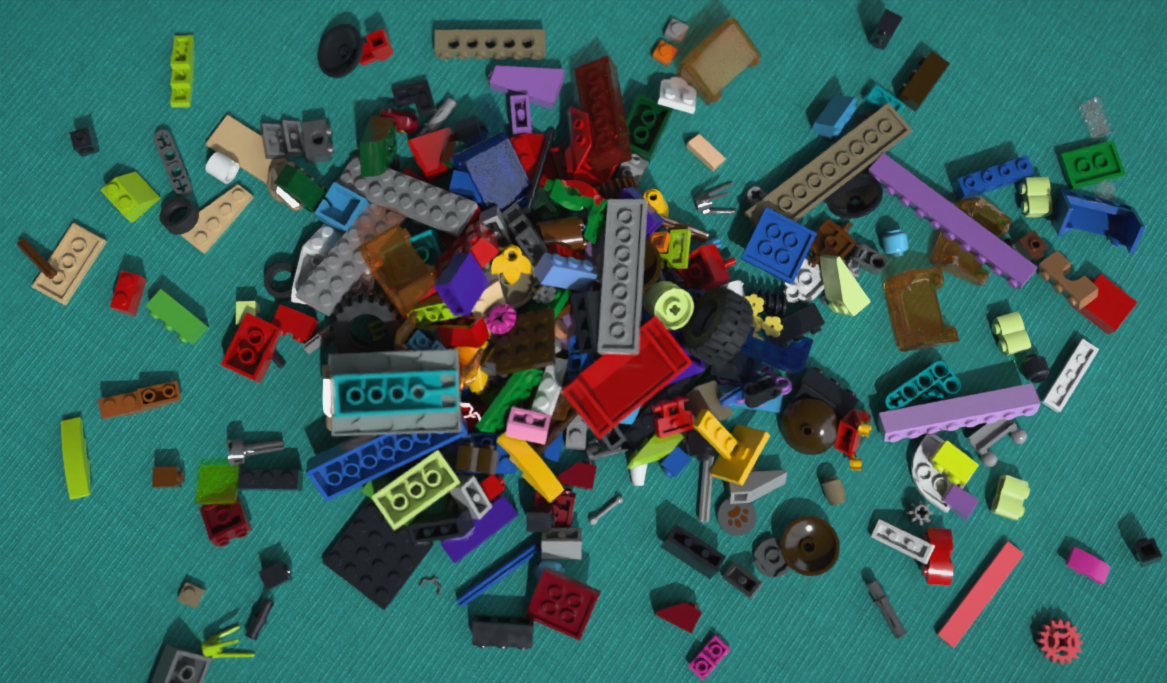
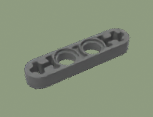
M159 130L154 135V141L172 187L180 197H188L191 195L193 187L175 141L168 131ZM162 136H165V137H166L165 140H166V143H167V145H168V146H166V147H165V144L161 141V140H162ZM174 151V158L167 160L165 157L167 152ZM174 168H181L180 175H172ZM178 181H182L186 186L184 192L180 190L181 185Z

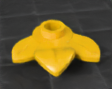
M508 245L504 248L502 255L497 256L493 260L491 271L492 274L503 272L506 280L512 285L519 279L521 272L526 274L531 272V263L528 258L522 255L518 246ZM514 251L516 257L510 258L508 253Z

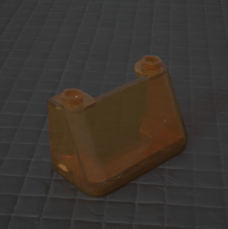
M731 16L682 60L678 77L684 79L689 86L693 87L696 90V95L709 106L712 102L716 103L721 99L723 88L746 67L755 68L761 62L762 54L740 23Z
M982 197L960 199L954 204V206L996 237L1006 234L1009 230L1012 219ZM941 232L930 257L931 265L976 286H984L988 280L989 273L985 268H982L983 264L976 261L975 256L970 252H964L957 242L948 240L944 233Z
M397 223L357 248L369 271L403 317L438 281L437 276H439V273L433 265L430 267L424 263L410 244L409 239H411V236L407 229L404 228L402 230Z
M942 268L906 270L888 278L884 283V291L898 349L902 352L959 342L956 328L952 325L944 326L936 290L940 289L944 284Z

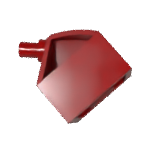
M716 244L704 245L689 253L688 268L678 270L686 289L693 288L694 290H705L706 292L730 279L727 269L729 266L736 264L734 257L727 260L722 259Z

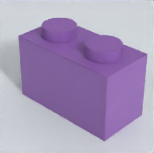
M529 94L510 96L513 137L525 133L532 134Z

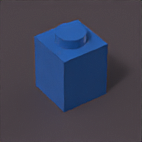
M676 446L661 463V471L669 478L671 476L675 478L691 458Z

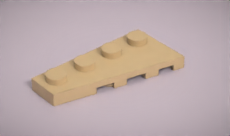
M236 185L201 210L198 222L194 228L181 236L202 253L206 254L254 197L240 185Z
M497 278L489 283L471 311L474 316H482L484 322L488 317L487 312L492 311V306L497 307L500 303L506 305ZM488 329L490 333L489 339L495 345L496 334Z

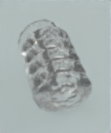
M1102 96L1091 98L1079 107L1080 111H1084L1082 117L1087 118L1085 124L1089 125L1087 130L1091 132L1090 138L1105 137L1115 131L1108 130L1113 125L1112 123H1106L1110 116L1103 117L1107 109H1100L1105 105V103H1098Z

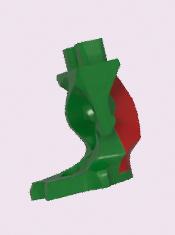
M548 179L544 190L551 193L549 197L555 202L574 211L587 209L588 224L584 237L597 245L607 220L608 199L600 196L594 187L583 181L560 179L553 181Z

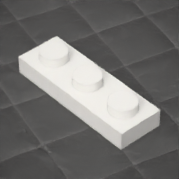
M556 358V365L546 366L531 411L551 415L552 417L560 393L559 390L562 387L568 370V360Z
M880 519L871 536L927 564L935 547Z

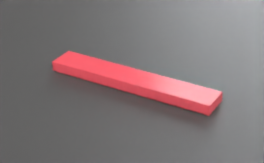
M1005 542L936 635L954 648L1024 554L1010 542Z

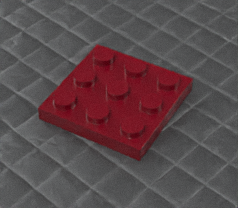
M545 567L525 617H534V621L580 641L601 591Z

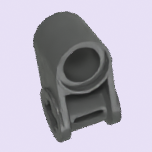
M856 243V249L852 256H849L848 260L852 259L855 263H859L858 267L871 274H880L887 264L886 257L863 243ZM872 261H878L881 267H875Z

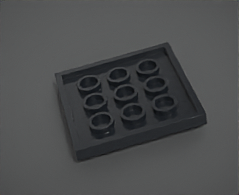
M370 499L322 563L380 608L386 610L433 548V545L429 542L413 544L408 527L405 524L393 530L376 503Z

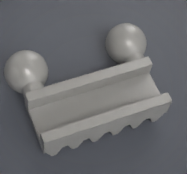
M1001 419L994 423H985V425L966 439L977 453L981 454L982 463L987 467H992L997 463V456L995 453L988 451L987 448L1008 432H1011L1013 442L1022 444L1027 440V433L1025 430L1017 428V425L1010 420Z

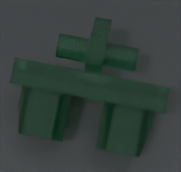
M538 189V197L536 202L533 203L532 210L535 212L541 207L545 210L539 216L541 221L559 218L561 216L559 210L562 209V206L549 197L551 193L546 196L541 189Z

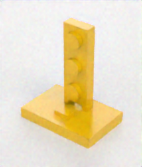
M702 409L693 426L720 453L710 474L715 478L743 486L770 435L766 431L736 424L730 434L708 410Z

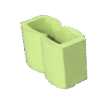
M1025 178L1019 185V193L1023 197L1021 211L1024 212L1025 217H1048L1052 213L1049 178Z
M1018 311L996 317L993 320L992 330L999 337L998 347L1005 356L1031 348L1028 334Z
M1001 475L992 503L991 513L1011 520H1018L1019 517H1022L1024 513L1023 500L1028 497L1030 488H1028L1029 482L1008 475Z

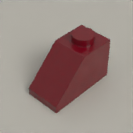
M582 460V463H576L558 475L556 479L564 486L593 491L597 466L593 465L594 462Z
M689 601L688 604L680 603L658 610L655 615L692 634L702 612L698 610L700 606Z

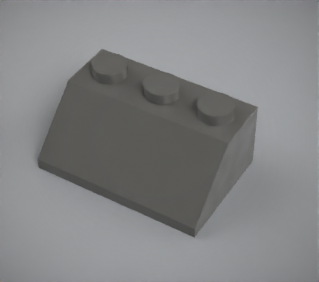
M166 644L151 683H203L212 658L205 657L203 654L183 647Z

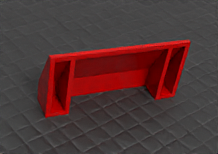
M651 316L640 326L639 355L604 354L561 388L559 392L598 439H600L692 365L693 362L659 318Z

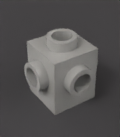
M629 152L626 157H621L617 165L619 167L617 175L620 177H633L636 183H638L649 162L642 159L639 155Z

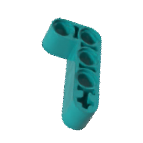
M937 361L884 397L881 401V407L885 412L900 409L933 385L943 396L949 397L960 390L961 383L945 362ZM935 367L941 369V375L935 373ZM920 377L925 379L926 386H922L919 383ZM947 382L952 384L953 391H949L946 388ZM904 388H907V389L910 390V392H911V396H910V397H907V396L904 394V392H903ZM895 398L899 399V401L894 403L892 406L889 405L890 401L894 400Z

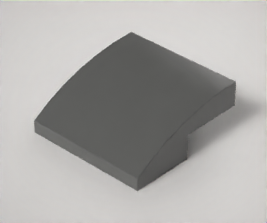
M282 120L281 124L262 123L260 129L266 159H283L306 154L300 121Z

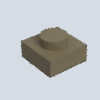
M186 582L177 601L197 609L206 590Z

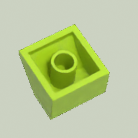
M136 171L114 178L101 189V192L131 223L161 199Z

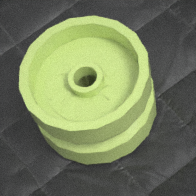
M670 281L655 283L648 289L643 301L644 310L650 316H657L667 330H676L683 327L693 314L694 304L692 297L688 292Z

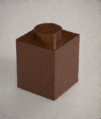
M177 466L153 467L152 487L157 489L182 488V483L185 481V473L182 471V468Z

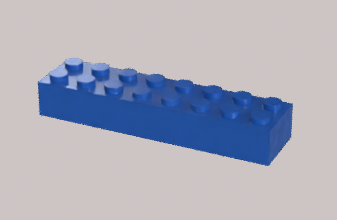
M460 411L461 432L357 435L308 459L306 473L325 500L329 501L468 434L467 421Z

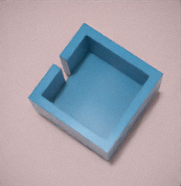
M334 182L325 195L332 206L323 199L314 214L321 222L345 234L369 203L366 198Z

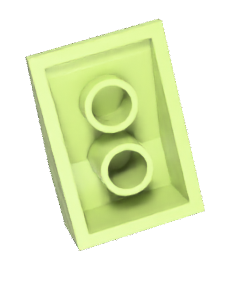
M824 254L820 256L825 295L830 303V309L834 313L854 317L871 301L839 256Z

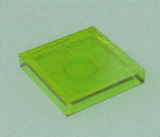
M240 465L200 466L195 499L196 504L236 503Z

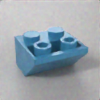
M835 94L817 118L811 130L828 141L833 136L837 138L844 125L848 123L857 107L854 105L857 99Z

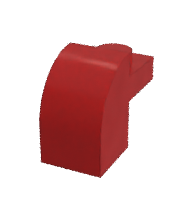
M383 28L366 35L368 42L363 44L360 64L365 66L379 59L383 62L393 54L388 33Z

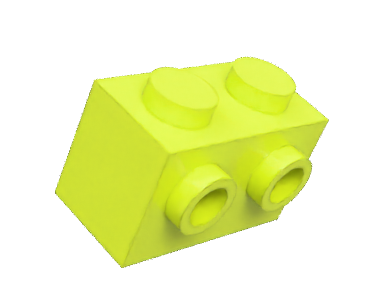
M947 440L939 445L928 460L934 470L948 476L947 479L955 485L966 484L979 466V464Z

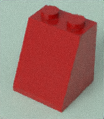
M449 127L407 141L411 154L429 184L454 171L440 163L447 142L457 140L455 133H452Z

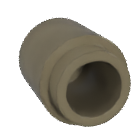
M836 476L824 479L825 483L822 484L827 502H830L831 506L846 502V493L841 478L836 479Z

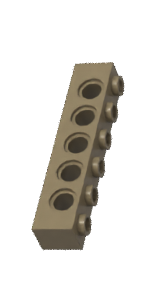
M545 29L435 30L436 58L441 60H449L450 58H458L460 60H467L468 58L479 60L495 58L497 60L505 58L516 60L532 58L538 60L546 58ZM490 43L495 45L492 48L487 47ZM508 43L513 44L510 48L505 47ZM526 43L531 44L530 47H524L523 45ZM452 44H458L455 48L450 47ZM470 44H476L473 48L468 47Z

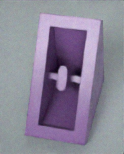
M955 484L950 485L941 499L963 521H967L979 499Z

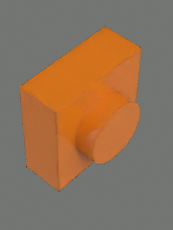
M661 41L652 58L668 67L676 55L677 49Z
M654 232L648 241L659 252H667L671 236L668 232Z

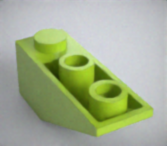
M438 293L405 310V314L411 322L421 324L460 317L453 316Z
M654 429L651 433L653 437L651 439L647 437L640 445L642 450L640 452L636 450L630 456L631 463L627 468L631 469L667 458L684 436L677 433L664 438H658Z

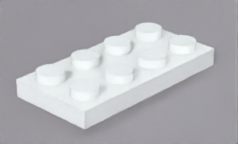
M323 224L303 246V251L323 261L344 234ZM380 254L377 255L358 281L369 286L384 269L385 265Z

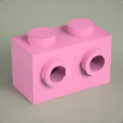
M512 407L506 436L545 444L551 415Z

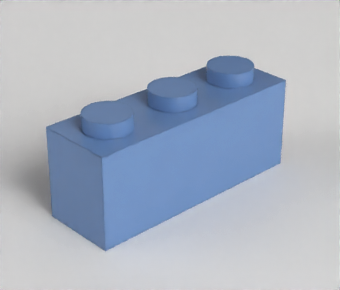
M544 253L533 270L540 284L587 292L598 276L594 265L588 260L583 261L573 257L568 258Z

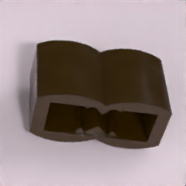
M463 442V446L459 445L455 469L495 475L499 451L495 450V446L483 445V448H476L475 443Z

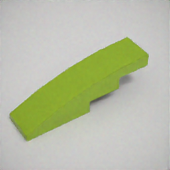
M193 35L174 36L170 62L172 67L170 104L172 108L191 107L194 76Z
M78 417L61 421L63 462L69 498L72 500L91 495L90 461L87 458V442L83 437V420Z

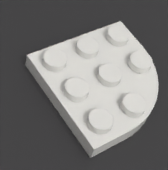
M926 434L912 458L911 473L913 482L917 490L927 501L943 512L948 513L950 507L941 499L953 483L947 479L948 476L934 470L931 467L932 464L928 461L944 440L935 434ZM958 484V485H956V486H958L959 488L963 489L966 484H962V485H959V484Z

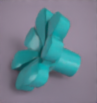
M931 389L928 394L922 395L921 404L943 401L946 398L943 397L942 393H938L937 389Z

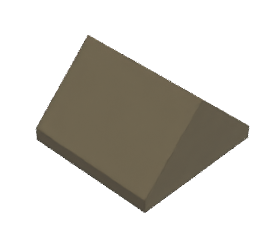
M715 380L697 386L685 395L688 396L689 403L684 404V407L692 410L693 423L702 409L708 410L719 422L734 415L729 406L724 408L720 405L719 397L723 396Z

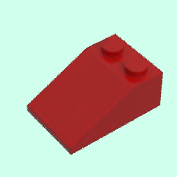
M246 313L220 365L261 384L270 366L282 328Z

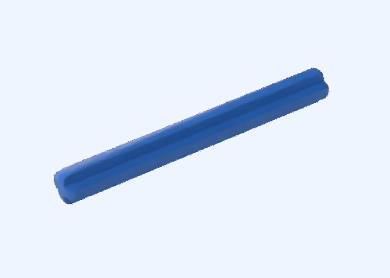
M534 542L456 599L458 604L464 607L539 553L541 548L538 543Z

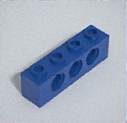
M1026 155L958 178L951 186L958 202L1020 182L1031 176L1034 170Z

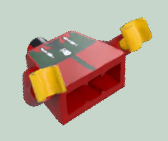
M852 409L841 419L834 448L847 455V458L850 460L851 470L861 471L862 459H855L857 457L855 450L866 436H870L869 430H872V425H869L871 420L870 414L857 409Z

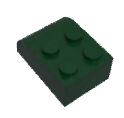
M639 94L616 142L617 151L624 154L629 152L637 154L650 164L668 125L673 108L660 105L658 101Z
M371 116L360 140L361 176L374 177L381 175L387 171L390 162H393L394 154L397 152V142H394V137L397 135V126L394 125V118Z

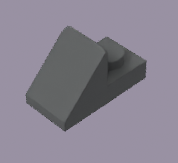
M735 562L722 577L749 599H752L764 584Z

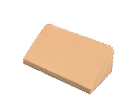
M700 134L687 143L686 147L712 172L726 160Z

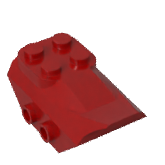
M569 107V110H566L570 132V147L565 150L566 172L570 179L583 181L596 188L610 180L619 163L615 132L589 120L587 113Z

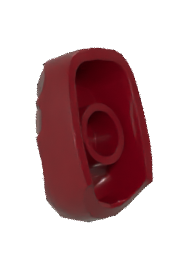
M383 108L379 111V117L394 118L397 133L406 132L409 135H413L419 128L417 114L390 108Z

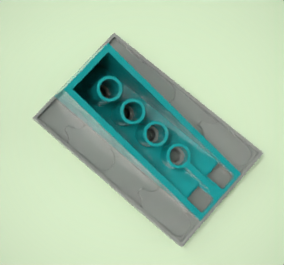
M458 350L328 355L332 436L461 432Z

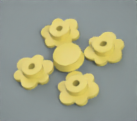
M752 294L745 298L751 303L754 313L752 316L753 324L750 326L753 332L747 335L744 348L755 354L757 351L761 352L764 349L762 344L763 338L758 337L756 332L763 328L766 330V335L778 337L783 329V325L780 324V318L777 316H767L766 321L763 322L762 318L757 314L763 311L764 300L761 297H757L756 294Z

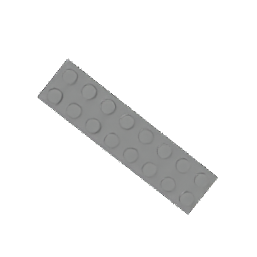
M357 155L353 156L336 181L337 184L366 198L367 201L455 237L460 236L478 208L477 203L390 168L381 175L363 177L361 176L360 157Z
M608 199L598 339L599 354L639 355L647 199Z
M370 202L297 291L296 298L330 316L377 257L379 251L384 248L404 223L407 216Z

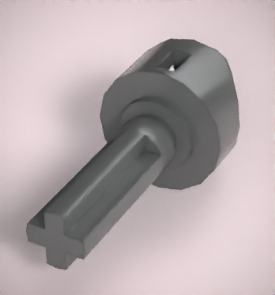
M242 438L226 441L228 451L230 452L228 455L229 466L245 464L246 456L284 450L282 440L247 445L242 443Z

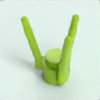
M239 625L220 634L210 636L209 640H205L202 643L205 657L212 656L213 659L219 657H254L255 654L220 653L223 650V646L239 642V639L224 642L219 639L240 628Z

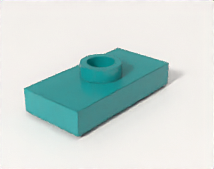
M877 84L873 86L864 98L866 102L878 110L887 103H890L898 114L906 105Z

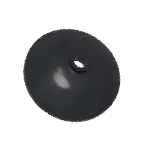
M339 24L325 34L318 49V64L325 75L335 79L343 78L357 67L363 53V39L360 32L349 24Z
M858 173L827 197L826 204L828 209L838 217L846 219L860 218L870 214L880 205L883 198V189L880 182L873 176Z

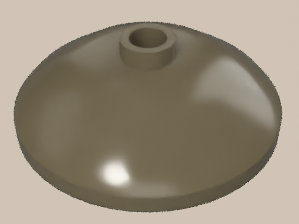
M501 250L482 268V271L490 282L495 278L499 280L506 304L516 308L530 300L533 296L531 293L532 286L538 279L533 272L535 268L532 263L531 272L529 274L521 272L519 279L512 285L505 279L503 272L492 274L491 266L493 260L497 256L502 255L503 250ZM514 251L508 253L510 258L516 257Z

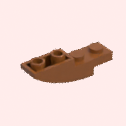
M173 381L137 389V391L98 399L101 418L104 420L122 415L123 417L163 407L180 401L181 396L178 382Z

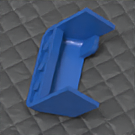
M1067 189L1060 191L1053 222L1057 236L1062 237L1063 233L1072 231V228L1107 236L1111 244L1118 247L1124 245L1129 254L1134 253L1145 229L1135 208L1125 203Z

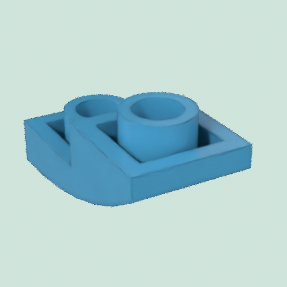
M419 330L405 344L410 351L447 350L437 340L433 343Z

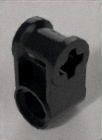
M764 374L743 387L744 403L749 408H757L777 398L782 393V387L774 382L771 374Z

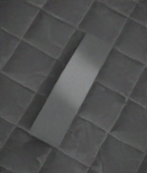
M515 202L501 214L508 223V227L514 234L516 241L535 268L544 253H550L521 206Z

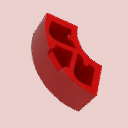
M927 528L925 536H922V540L935 547L927 564H922V576H925L927 584L951 586L954 563H952L950 558L952 551H954L951 529Z

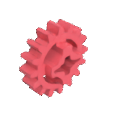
M1056 620V622L1048 621L1049 626L1042 625L1044 632L1038 631L1041 639H1037L1036 642L1042 645L1038 650L1045 651L1043 657H1050L1049 661L1054 663L1057 660L1058 664H1063L1064 661L1071 663V658H1078L1075 653L1082 652L1078 645L1083 644V642L1078 641L1081 633H1075L1076 626L1069 627L1070 622H1062V620ZM1061 628V629H1064V631H1061V632L1059 633L1058 631H1055L1054 629ZM1059 651H1061V652H1064L1065 654H1064V655H1056L1055 653H1056V652L1058 653Z

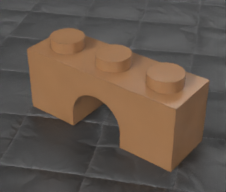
M1055 251L1039 263V276L1044 281L1052 284L1055 292L1061 293L1070 306H1075L1080 310L1098 296V287L1085 275L1076 281L1067 280L1064 276L1070 272L1071 262L1059 251Z

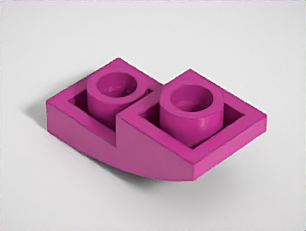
M1071 547L1065 563L1076 573L1085 574L1097 584L1105 583L1110 566L1076 547Z
M715 635L691 661L688 667L704 680L731 648Z

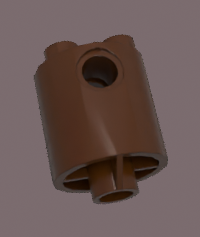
M576 214L566 218L539 221L535 228L547 249L555 243L578 252H584V249L588 248L587 240L582 236L581 229H584L582 217H577Z

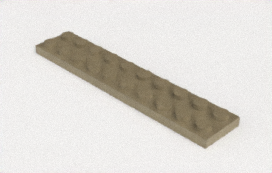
M887 103L747 210L745 215L756 227L764 209L767 207L796 222L877 160L883 153H886L908 136L913 130L890 103Z

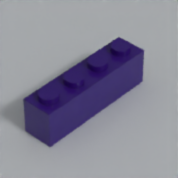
M498 495L490 501L492 508L480 520L472 519L474 527L464 537L445 539L440 544L455 564L519 516L505 496L500 498Z

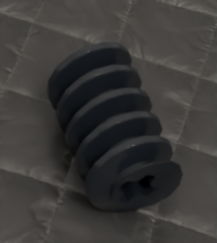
M754 287L751 288L748 296L756 294L757 297L763 298L764 305L762 307L763 310L764 308L767 309V314L774 310L775 316H777L779 311H782V317H785L788 303L785 292H782L779 297L777 291H774L771 296L770 290H767L764 294L761 288L757 293Z

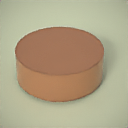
M556 319L555 335L563 339L569 334L568 329L561 320Z

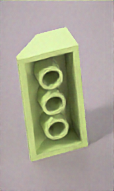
M437 450L373 495L372 499L393 530H395L461 482L442 454Z

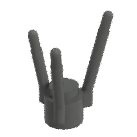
M733 182L708 193L698 195L695 198L697 211L703 212V215L735 214L736 210L709 209L712 207L713 200L728 196L730 193L725 192L714 196L711 195L732 186Z
M596 438L589 441L590 446L586 447V452L591 462L630 450L629 447L621 448V446L616 447L612 451L603 450L601 445L597 444Z

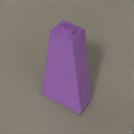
M496 66L494 72H490L488 82H490L492 90L510 96L529 94L530 103L553 110L565 79V70Z

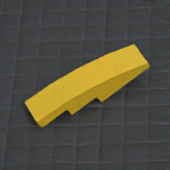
M506 432L497 439V443L510 455L509 459L523 472L522 477L549 503L564 491V488L551 470L525 440L508 437Z

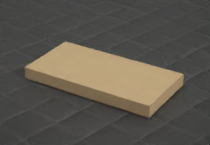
M229 115L224 118L206 143L207 147L215 152H221L239 164L240 168L265 184H268L271 168L276 164L285 162L287 159H266L262 136Z
M72 223L47 261L57 271V275L53 279H49L40 272L31 287L66 306L107 241Z

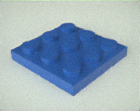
M766 207L740 259L791 285L817 233Z

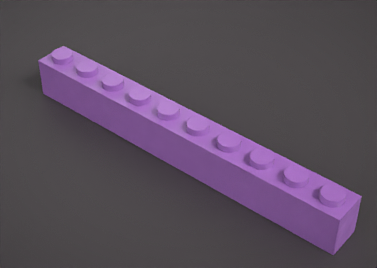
M883 153L869 168L868 175L876 178L887 194L890 196L894 195L903 206H909L913 209L916 216L929 221L928 223L932 228L941 230L948 240L957 242L964 252H970L975 256L976 261L980 264H986L990 267L993 274L1002 276L1012 288L1016 287L1020 290L1036 272L1037 266Z

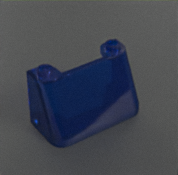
M501 131L484 133L451 154L456 169L468 172L483 202L479 206L481 212L497 205L500 212L503 213L515 202L520 206L526 203L525 196L527 191L530 190L531 183L505 133Z
M750 326V334L747 335L745 344H742L740 351L737 353L787 373L798 374L805 368L813 339L804 336L799 343L791 342L790 346L784 349L753 337L755 327Z

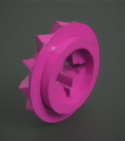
M500 303L497 307L492 306V311L487 312L488 317L485 319L486 327L492 333L502 334L513 327L516 321V313L508 304L503 305ZM498 315L502 316L503 323L498 320Z

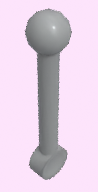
M621 496L616 497L615 501L598 515L590 517L589 522L595 525L601 516L615 505L621 504L623 498Z

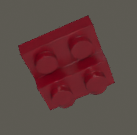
M563 487L564 491L551 503L536 490L534 507H552V514H556V524L552 528H570L576 493H573V490Z
M236 491L199 508L209 541L214 546L224 547L230 543L229 540L235 537L243 538L247 536L248 531L252 530L248 515L244 511L239 494Z

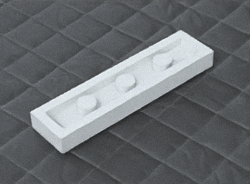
M1081 339L1045 395L1042 403L1057 413L1061 412L1099 349L1086 340Z

